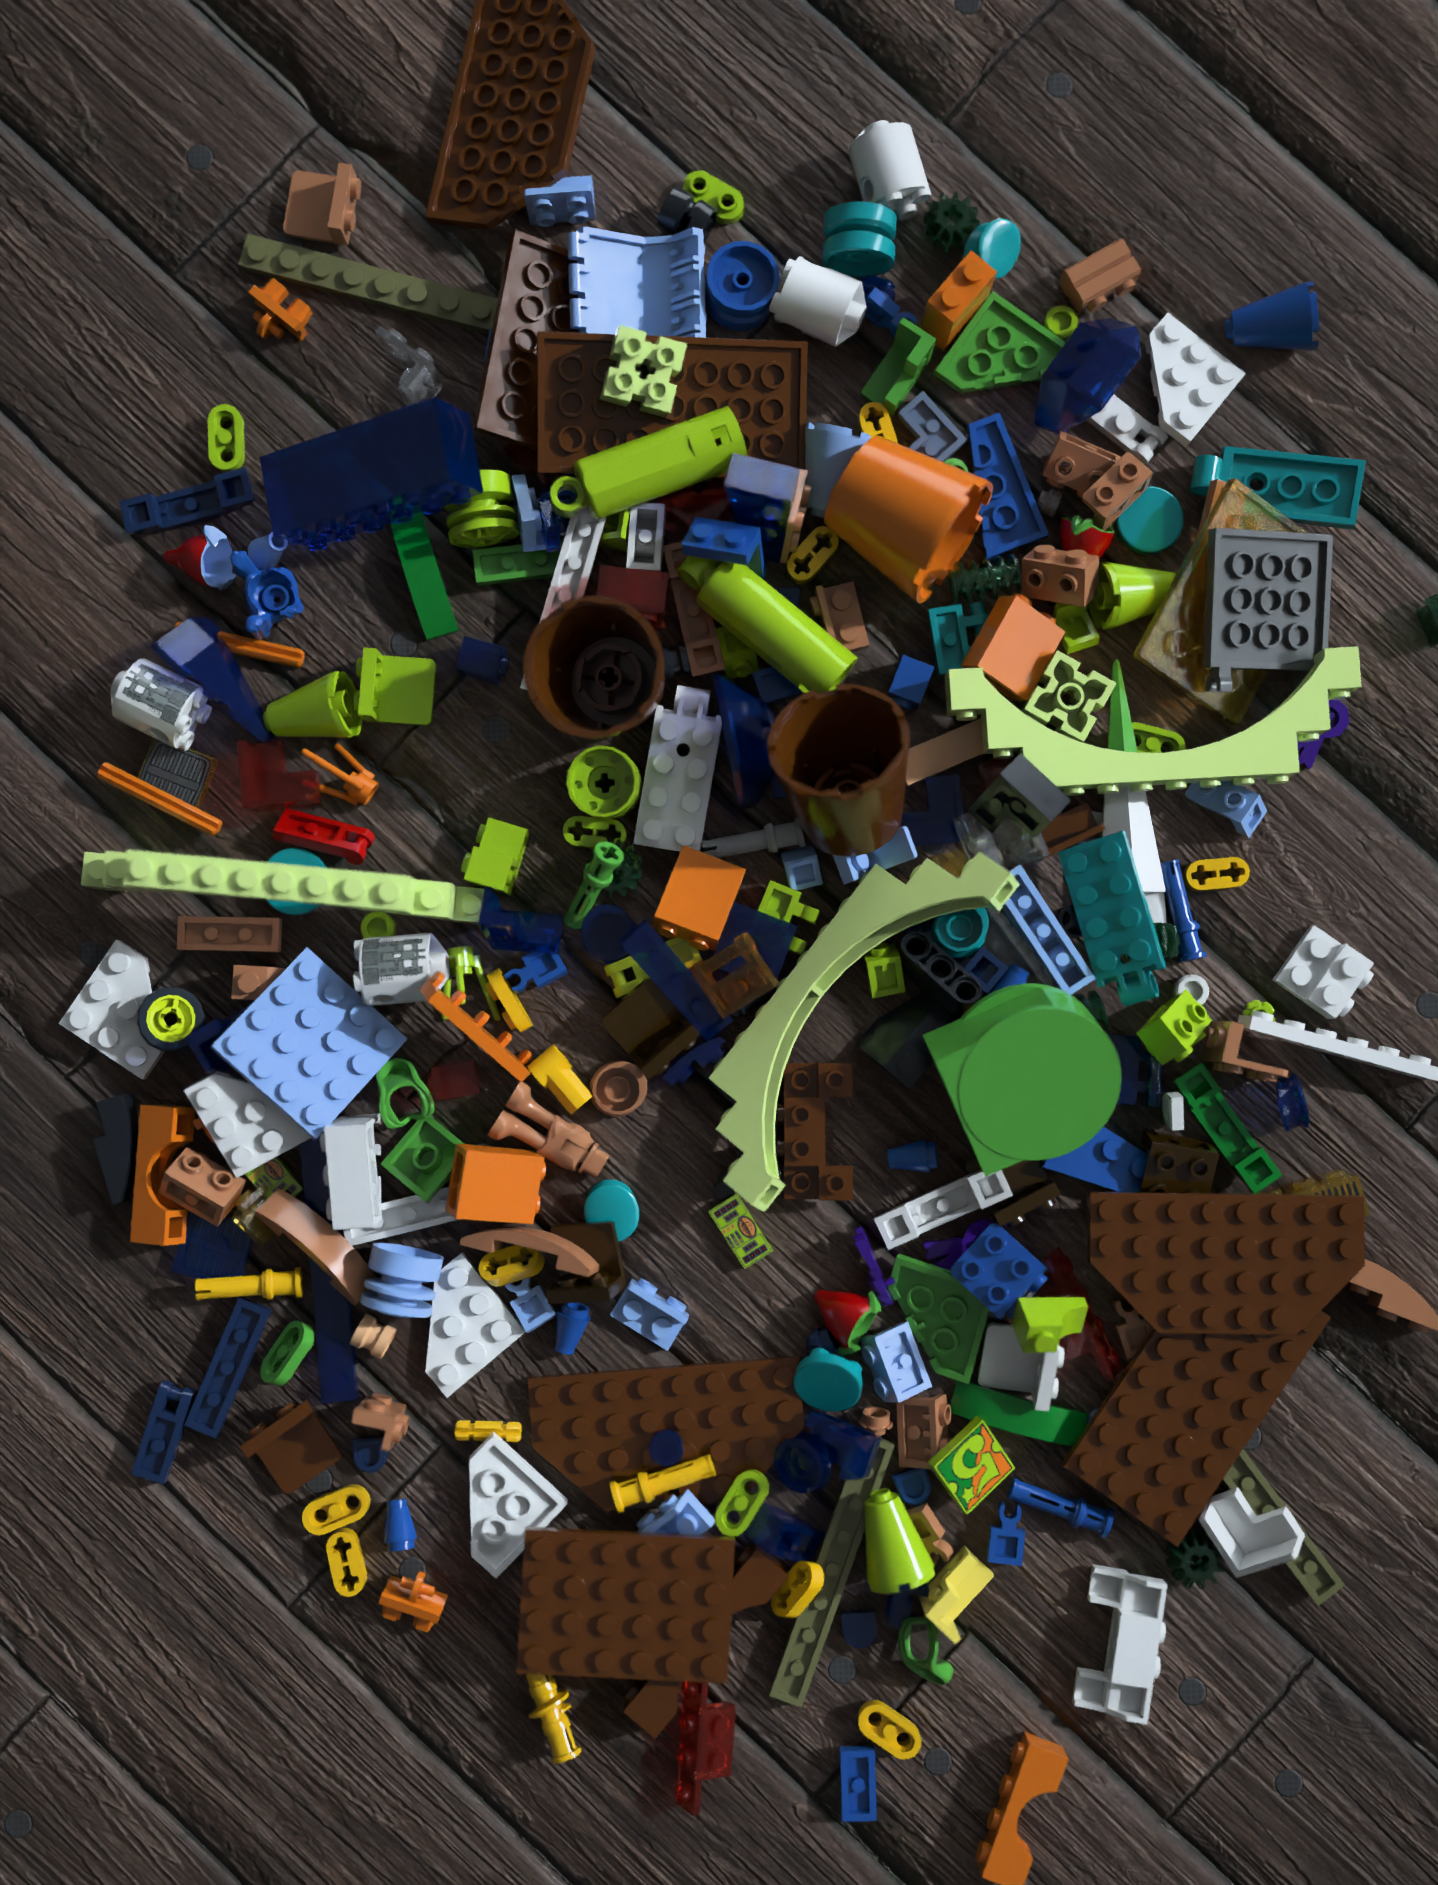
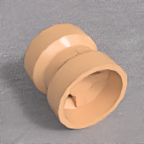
M366 1314L358 1325L350 1344L359 1349L364 1347L370 1350L372 1356L381 1360L391 1344L397 1329L390 1325L382 1326L377 1323L376 1318Z

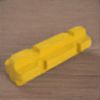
M459 1420L455 1424L454 1434L455 1439L458 1441H469L470 1438H474V1441H485L494 1431L501 1439H506V1442H519L522 1437V1425L520 1422L503 1424V1421H476L474 1424H471V1421Z

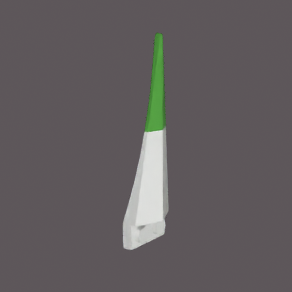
M1116 659L1112 665V681L1116 682V685L1111 693L1108 749L1138 753L1120 662ZM1118 787L1119 792L1104 794L1102 823L1106 830L1101 832V837L1119 831L1126 832L1154 928L1167 926L1164 896L1166 890L1146 791L1132 792L1131 787Z

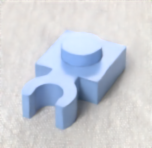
M531 1277L523 1279L522 1283L518 1286H515L513 1283L505 1285L509 1291L516 1293L518 1296L510 1304L526 1333H530L557 1316L553 1305L548 1304L547 1295L542 1286L538 1285L533 1289L531 1288Z

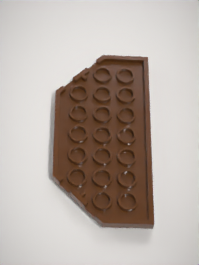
M475 0L425 215L429 223L491 231L526 205L524 189L551 187L568 174L596 47L565 0Z
M1087 1192V1261L1158 1333L1297 1335L1365 1266L1364 1196Z
M799 1356L529 1376L528 1393L532 1448L604 1511L617 1510L610 1482L615 1481L618 1484L637 1477V1474L642 1471L643 1473L651 1474L710 1454L716 1476L654 1496L655 1499L651 1503L647 1504L645 1501L625 1507L624 1510L659 1507L670 1495L674 1494L678 1497L687 1489L701 1504L722 1502L738 1475L749 1469L758 1470L765 1474L804 1428L803 1402L797 1395L793 1385L796 1367L799 1364ZM748 1481L747 1488L749 1491L755 1486L756 1483L754 1481Z

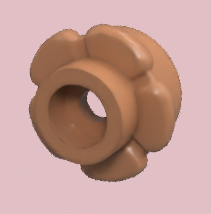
M871 1406L863 1409V1416L859 1420V1425L865 1429L867 1434L881 1436L885 1434L886 1430L892 1428L893 1422L890 1421V1412L887 1409Z

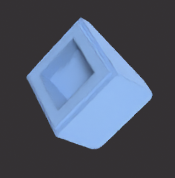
M812 845L781 853L789 888L798 891L823 884L817 854Z

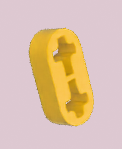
M878 402L865 404L858 418L860 432L871 435V438L880 436L898 443L886 407ZM870 412H873L875 417L881 416L878 422V431H875L871 421L866 422Z
M820 526L814 529L800 544L796 553H792L788 559L786 571L791 581L797 584L808 583L837 551L838 536L827 526ZM826 536L829 537V546L831 548L822 547L816 554L814 552L818 543L816 538L824 539ZM809 556L812 559L807 567L809 573L806 574L803 571L799 574L795 573L796 565L794 562L797 561L801 564Z
M1239 857L1206 859L1187 865L1182 877L1186 887L1192 891L1230 889L1247 882L1250 870L1248 864ZM1233 864L1234 869L1240 870V875L1236 876L1234 882H1232L1231 876L1220 877L1219 871L1227 870ZM1197 867H1199L1203 873L1212 872V878L1202 880L1201 885H1199L1198 880L1192 879L1191 874L1196 872Z
M513 1245L486 1254L481 1259L478 1270L480 1276L491 1286H503L537 1275L544 1266L545 1258L539 1250ZM531 1254L533 1257L529 1259V1264L525 1266L522 1262L526 1261V1255ZM499 1263L501 1267L497 1268V1274L493 1275L491 1271L495 1270V1264Z
M340 1528L328 1539L326 1552L336 1591L345 1597H352L357 1595L365 1586L367 1571L357 1533L349 1528ZM340 1537H343L344 1542L351 1543V1546L346 1551V1559L344 1558L342 1548L335 1547ZM348 1565L351 1575L358 1576L359 1578L355 1582L354 1587H351L349 1582H343L342 1580L347 1574L346 1566Z
M797 1562L788 1572V1578L771 1597L773 1612L779 1617L797 1618L823 1587L824 1572L822 1567L815 1562Z

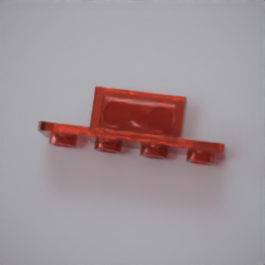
M1060 1247L1052 1249L1044 1258V1262L1057 1288L1033 1298H1085L1088 1310L1081 1333L1069 1334L1059 1340V1346L1064 1347V1361L1091 1352L1105 1381L1113 1380L1121 1369L1120 1356L1117 1350L1110 1346L1105 1336V1328L1101 1319L1094 1315L1089 1305V1297L1085 1288L1079 1285L1073 1274V1265L1070 1259L1063 1254Z
M682 1681L683 1709L679 1719L681 1739L680 1748L677 1752L679 1769L678 1783L675 1786V1797L677 1805L694 1816L700 1813L702 1780L731 1776L736 1705L729 1701L707 1704L708 1683Z

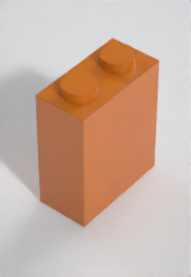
M972 250L929 298L925 307L920 328L936 338L935 346L943 352L964 330L988 298L997 274L994 268Z
M1020 594L999 596L961 664L963 668L983 667L984 677L1000 694L1010 701H1028L1066 632L1056 625L1057 620L1044 612H1038L1031 606V600Z
M683 845L654 915L652 927L656 928L657 932L665 937L676 938L677 936L687 940L696 949L715 951L746 869Z
M456 1143L445 1211L455 1219L533 1224L535 1214L540 1209V1196L538 1194L540 1181H543L546 1174L544 1157L533 1150Z

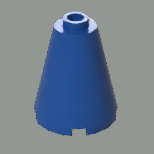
M1303 282L1230 311V318L1224 319L1225 339H1232L1233 346L1302 351L1317 350L1319 340L1312 341V332L1319 331L1316 292L1309 293L1314 286V282Z

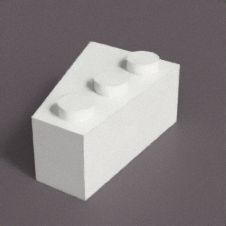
M380 1113L340 1116L332 1121L331 1124L326 1125L320 1135L321 1150L326 1152L327 1165L323 1169V1180L325 1186H329L330 1199L326 1203V1214L328 1220H332L333 1230L375 1227L382 1220L381 1177L377 1176L376 1156H381V1145L374 1143V1124H380Z

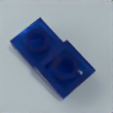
M717 1037L697 1046L679 1059L662 1079L671 1086H674L677 1081L683 1085L695 1070L690 1065L693 1060L704 1068L708 1063L715 1066L726 1052L721 1047L725 1040Z

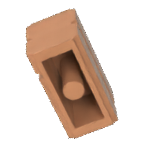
M1119 239L1065 269L1059 279V284L1066 296L1069 297V301L1077 314L1086 310L1094 313L1106 305L1108 302L1106 299L1117 293L1118 297H1122L1131 292L1136 287L1135 283L1141 274V268L1134 256H1131V251L1124 239Z

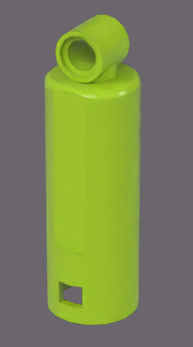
M726 406L579 459L574 463L576 478L569 476L561 477L551 486V508L558 516L571 518L587 507L593 519H601L748 465L747 450L738 422L732 410ZM720 439L721 445L717 446L715 440ZM569 490L576 495L577 500L570 505H565L559 501L557 496L560 492Z
M688 556L676 569L682 580L699 592L696 597L699 607L803 693L815 690V694L836 689V685L843 681L858 660L857 656L746 565Z

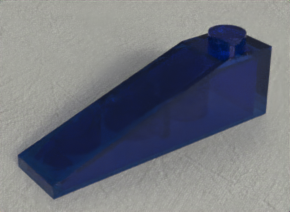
M189 617L151 646L183 678L187 679L190 676L203 684L202 693L211 701L213 699L220 704L226 703L229 706L227 709L228 714L261 742L272 741L276 737L272 731L266 728L263 720L264 712L226 642L218 635L220 632L219 628L212 621L205 617L203 619L201 617Z

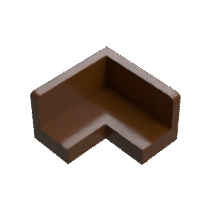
M1085 802L1056 816L1035 839L1026 832L1025 834L1038 861H1041L1106 830L1103 823L1097 824L1088 803Z

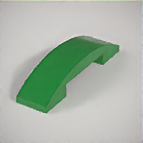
M418 505L388 514L405 577L426 640L430 641L459 632L421 506Z
M1202 1062L1173 1081L1178 1092L1182 1095L1185 1104L1209 1140L1252 1194L1258 1193L1283 1176L1264 1148L1257 1145L1220 1093L1222 1091Z
M957 1380L955 1381L950 1401L951 1413L970 1420L977 1416L988 1426L1067 1446H1074L1086 1427L1089 1415L1088 1413L1056 1404L1054 1406L1050 1405L1049 1411L1035 1410L1033 1400L993 1390L990 1387H983L978 1383L969 1382V1384Z

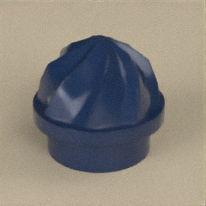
M818 1327L806 1339V1352L810 1356V1352L813 1349L823 1348L829 1354L834 1355L838 1352L837 1349L840 1348V1345L827 1327L824 1329Z

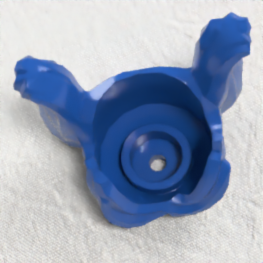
M232 551L230 556L231 564L235 574L245 581L243 594L247 610L251 614L246 620L245 629L256 639L262 640L270 635L273 624L287 618L293 619L295 615L303 612L304 608L298 596L299 590L293 573L284 567H270L268 570H258L249 559L246 551ZM276 598H280L279 603L275 602Z

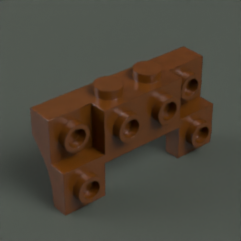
M852 1063L786 1064L783 1073V1104H777V1124H783V1138H777V1158H783V1183L786 1184L783 1188L784 1199L853 1200V1166L826 1165L825 1097H853Z

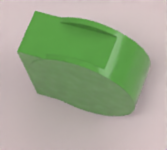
M1027 983L1004 987L977 1001L960 1019L922 1035L985 1177L1023 1160H1046L1078 1149L1103 1128L1117 1104L1121 1088V1067L1112 1042L1089 1010L1079 1000L1056 987Z

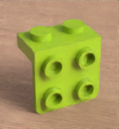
M363 647V657H358L356 664L357 677H361L360 691L356 690L354 693V710L358 711V715L365 722L421 726L431 724L436 663L428 658L385 656L377 648Z

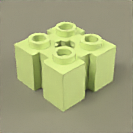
M619 325L615 331L609 359L617 361L616 368L609 367L606 371L599 400L626 407L632 399L641 402L639 411L664 418L671 413L677 385L669 383L670 376L676 377L681 371L687 344L662 336L658 338L655 344L645 341L647 332ZM641 364L645 365L650 374L645 379L639 378L640 372H636L635 367L638 368Z
M1057 650L1039 679V682L1044 684L1043 688L1037 686L1033 690L1021 711L1044 726L1050 723L1057 727L1055 732L1073 740L1084 742L1097 718L1090 715L1091 711L1096 713L1104 707L1116 682L1094 670L1087 676L1077 670L1081 663ZM1065 693L1070 695L1069 702L1073 705H1065L1061 697Z

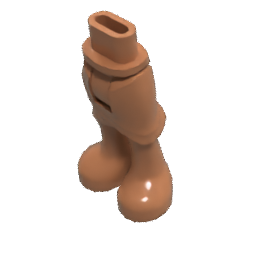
M519 1082L505 1107L530 1118L548 1130L547 1136L522 1122L505 1109L500 1113L488 1136L495 1140H501L507 1136L517 1138L535 1148V1153L544 1156L554 1164L573 1172L577 1171L579 1174L584 1171L596 1179L610 1155L597 1148L599 1143L594 1142L590 1132L586 1131L581 1125L568 1123L557 1114L554 1115L540 1106L532 1098L531 1088L526 1083Z

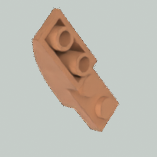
M1365 1259V1266L1349 1281L1351 1282L1350 1290L1368 1296L1367 1304L1377 1307L1376 1314L1395 1322L1398 1316L1410 1320L1408 1327L1425 1334H1429L1430 1328L1438 1331V1315L1422 1296L1395 1274Z

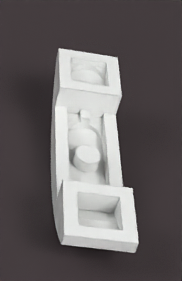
M979 1170L913 1198L875 1217L874 1220L889 1250L979 1208L984 1209L1013 1196V1193L1002 1170L986 1177L983 1171Z

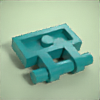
M983 602L971 603L972 616L966 617L963 616L962 604L928 609L927 615L938 677L945 676L949 669H963L961 664L971 648L968 645L966 629H974L975 637H977L989 616L985 614Z

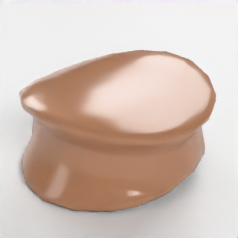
M623 1060L609 1062L600 1067L590 1081L589 1091L593 1094L591 1101L599 1111L613 1117L627 1115L636 1110L645 1099L647 1093L646 1077L636 1065Z

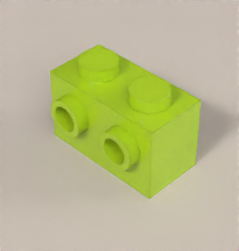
M1185 989L1163 1003L1136 1034L1146 1045L1148 1052L1155 1056L1161 1065H1164L1172 1059L1179 1062L1186 1058L1193 1051L1192 1046L1206 1036L1204 1030L1212 1020L1207 1015L1205 1008L1200 1003H1197L1189 991Z

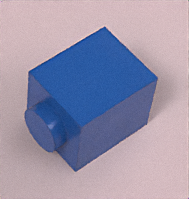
M903 655L887 696L901 710L910 711L911 708L917 710L931 678L934 666Z

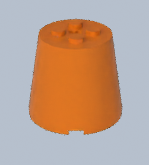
M874 436L854 453L838 482L833 487L826 507L824 523L917 603H923L932 595L933 591L929 589L934 583L940 586L944 583L968 548L983 520V517L978 515L982 504L987 506L990 503L993 484L982 477L883 437Z

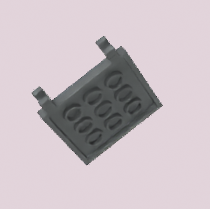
M1230 528L1208 529L1203 668H1212V672H1210L1206 679L1205 692H1232L1231 668L1299 671V675L1293 682L1292 692L1299 686L1314 665L1313 656L1324 648H1328L1333 535Z

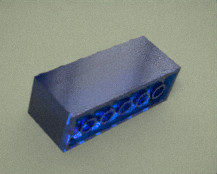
M436 397L259 457L273 536L287 540L292 545L300 544L307 546L308 550L313 551L325 549L328 547L327 543L333 541L344 542L356 538L355 534L364 531L368 533L381 531L384 529V525L392 522H410L413 520L414 515L420 513H438L442 511V506L469 503L472 501V497L484 493L469 413Z

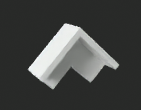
M1238 1487L1211 1496L1199 1518L1203 1528L1236 1578L1296 1559L1305 1536L1286 1506L1256 1516Z

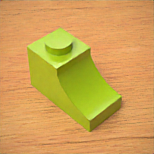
M1018 1298L1011 1324L1022 1352H1056L1059 1340L1062 1337L1081 1333L1088 1310L1085 1298Z

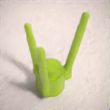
M472 946L447 949L450 978L443 985V993L450 998L452 977H456L457 991L461 990L465 993L464 976L472 975V968H474L493 1017L496 1021H499L501 1016L496 1002L491 998L484 985L487 983V979L481 967L480 955H473ZM443 1014L441 1015L442 1020L448 1019Z

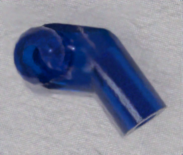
M875 275L859 279L863 285L864 295L876 287L880 291L887 293L892 298V301L895 300L896 293L894 289L896 287L891 280Z

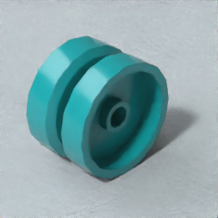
M858 201L841 203L829 208L824 214L823 236L826 240L823 242L822 248L823 267L833 269L853 278L876 277L893 269L895 263V244L892 240L895 239L897 216L893 210L884 205Z

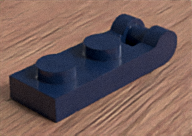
M166 1380L161 1382L131 1475L160 1484H165L168 1481L185 1428L184 1424L195 1401L197 1390L188 1387L183 1390L174 1387L173 1382ZM169 1400L179 1403L176 1412L166 1409Z

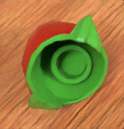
M1075 515L1073 518L1062 517L1059 535L1064 551L1084 550L1087 554L1099 556L1100 559L1110 546L1115 531L1111 528L1112 524L1106 530H1102L1093 525V519L1087 518L1083 520L1079 515Z
M816 1291L813 1299L822 1312L824 1324L841 1345L837 1349V1354H853L860 1350L861 1346L857 1345L870 1328L878 1311L881 1312V1305L873 1291L868 1292V1297L843 1291Z

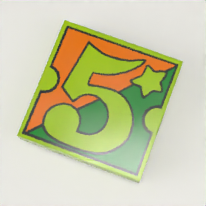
M977 1416L928 1462L956 1505L966 1515L1015 1469L985 1422Z

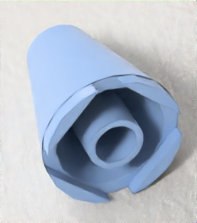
M807 422L805 428V470L808 473L805 485L811 486V491L806 507L812 509V516L824 518L833 487L838 482L854 453L871 439V435L861 432L860 436L852 435V429L818 422H815L814 426L812 423Z

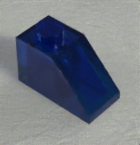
M766 1503L761 1505L751 1524L743 1532L766 1553L797 1562H811L825 1535L819 1529L785 1510Z

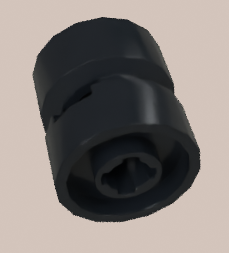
M675 186L660 210L657 226L673 235L692 227L703 229V241L705 243L717 220L718 208L704 200L695 202L693 194L679 186Z

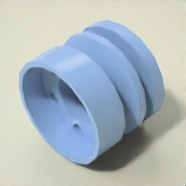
M374 1243L368 1267L381 1273L382 1276L365 1279L364 1286L373 1291L363 1292L360 1303L380 1313L394 1317H430L433 1306L425 1301L433 1300L436 1293L422 1286V1283L439 1280L444 1257L434 1252L393 1243Z

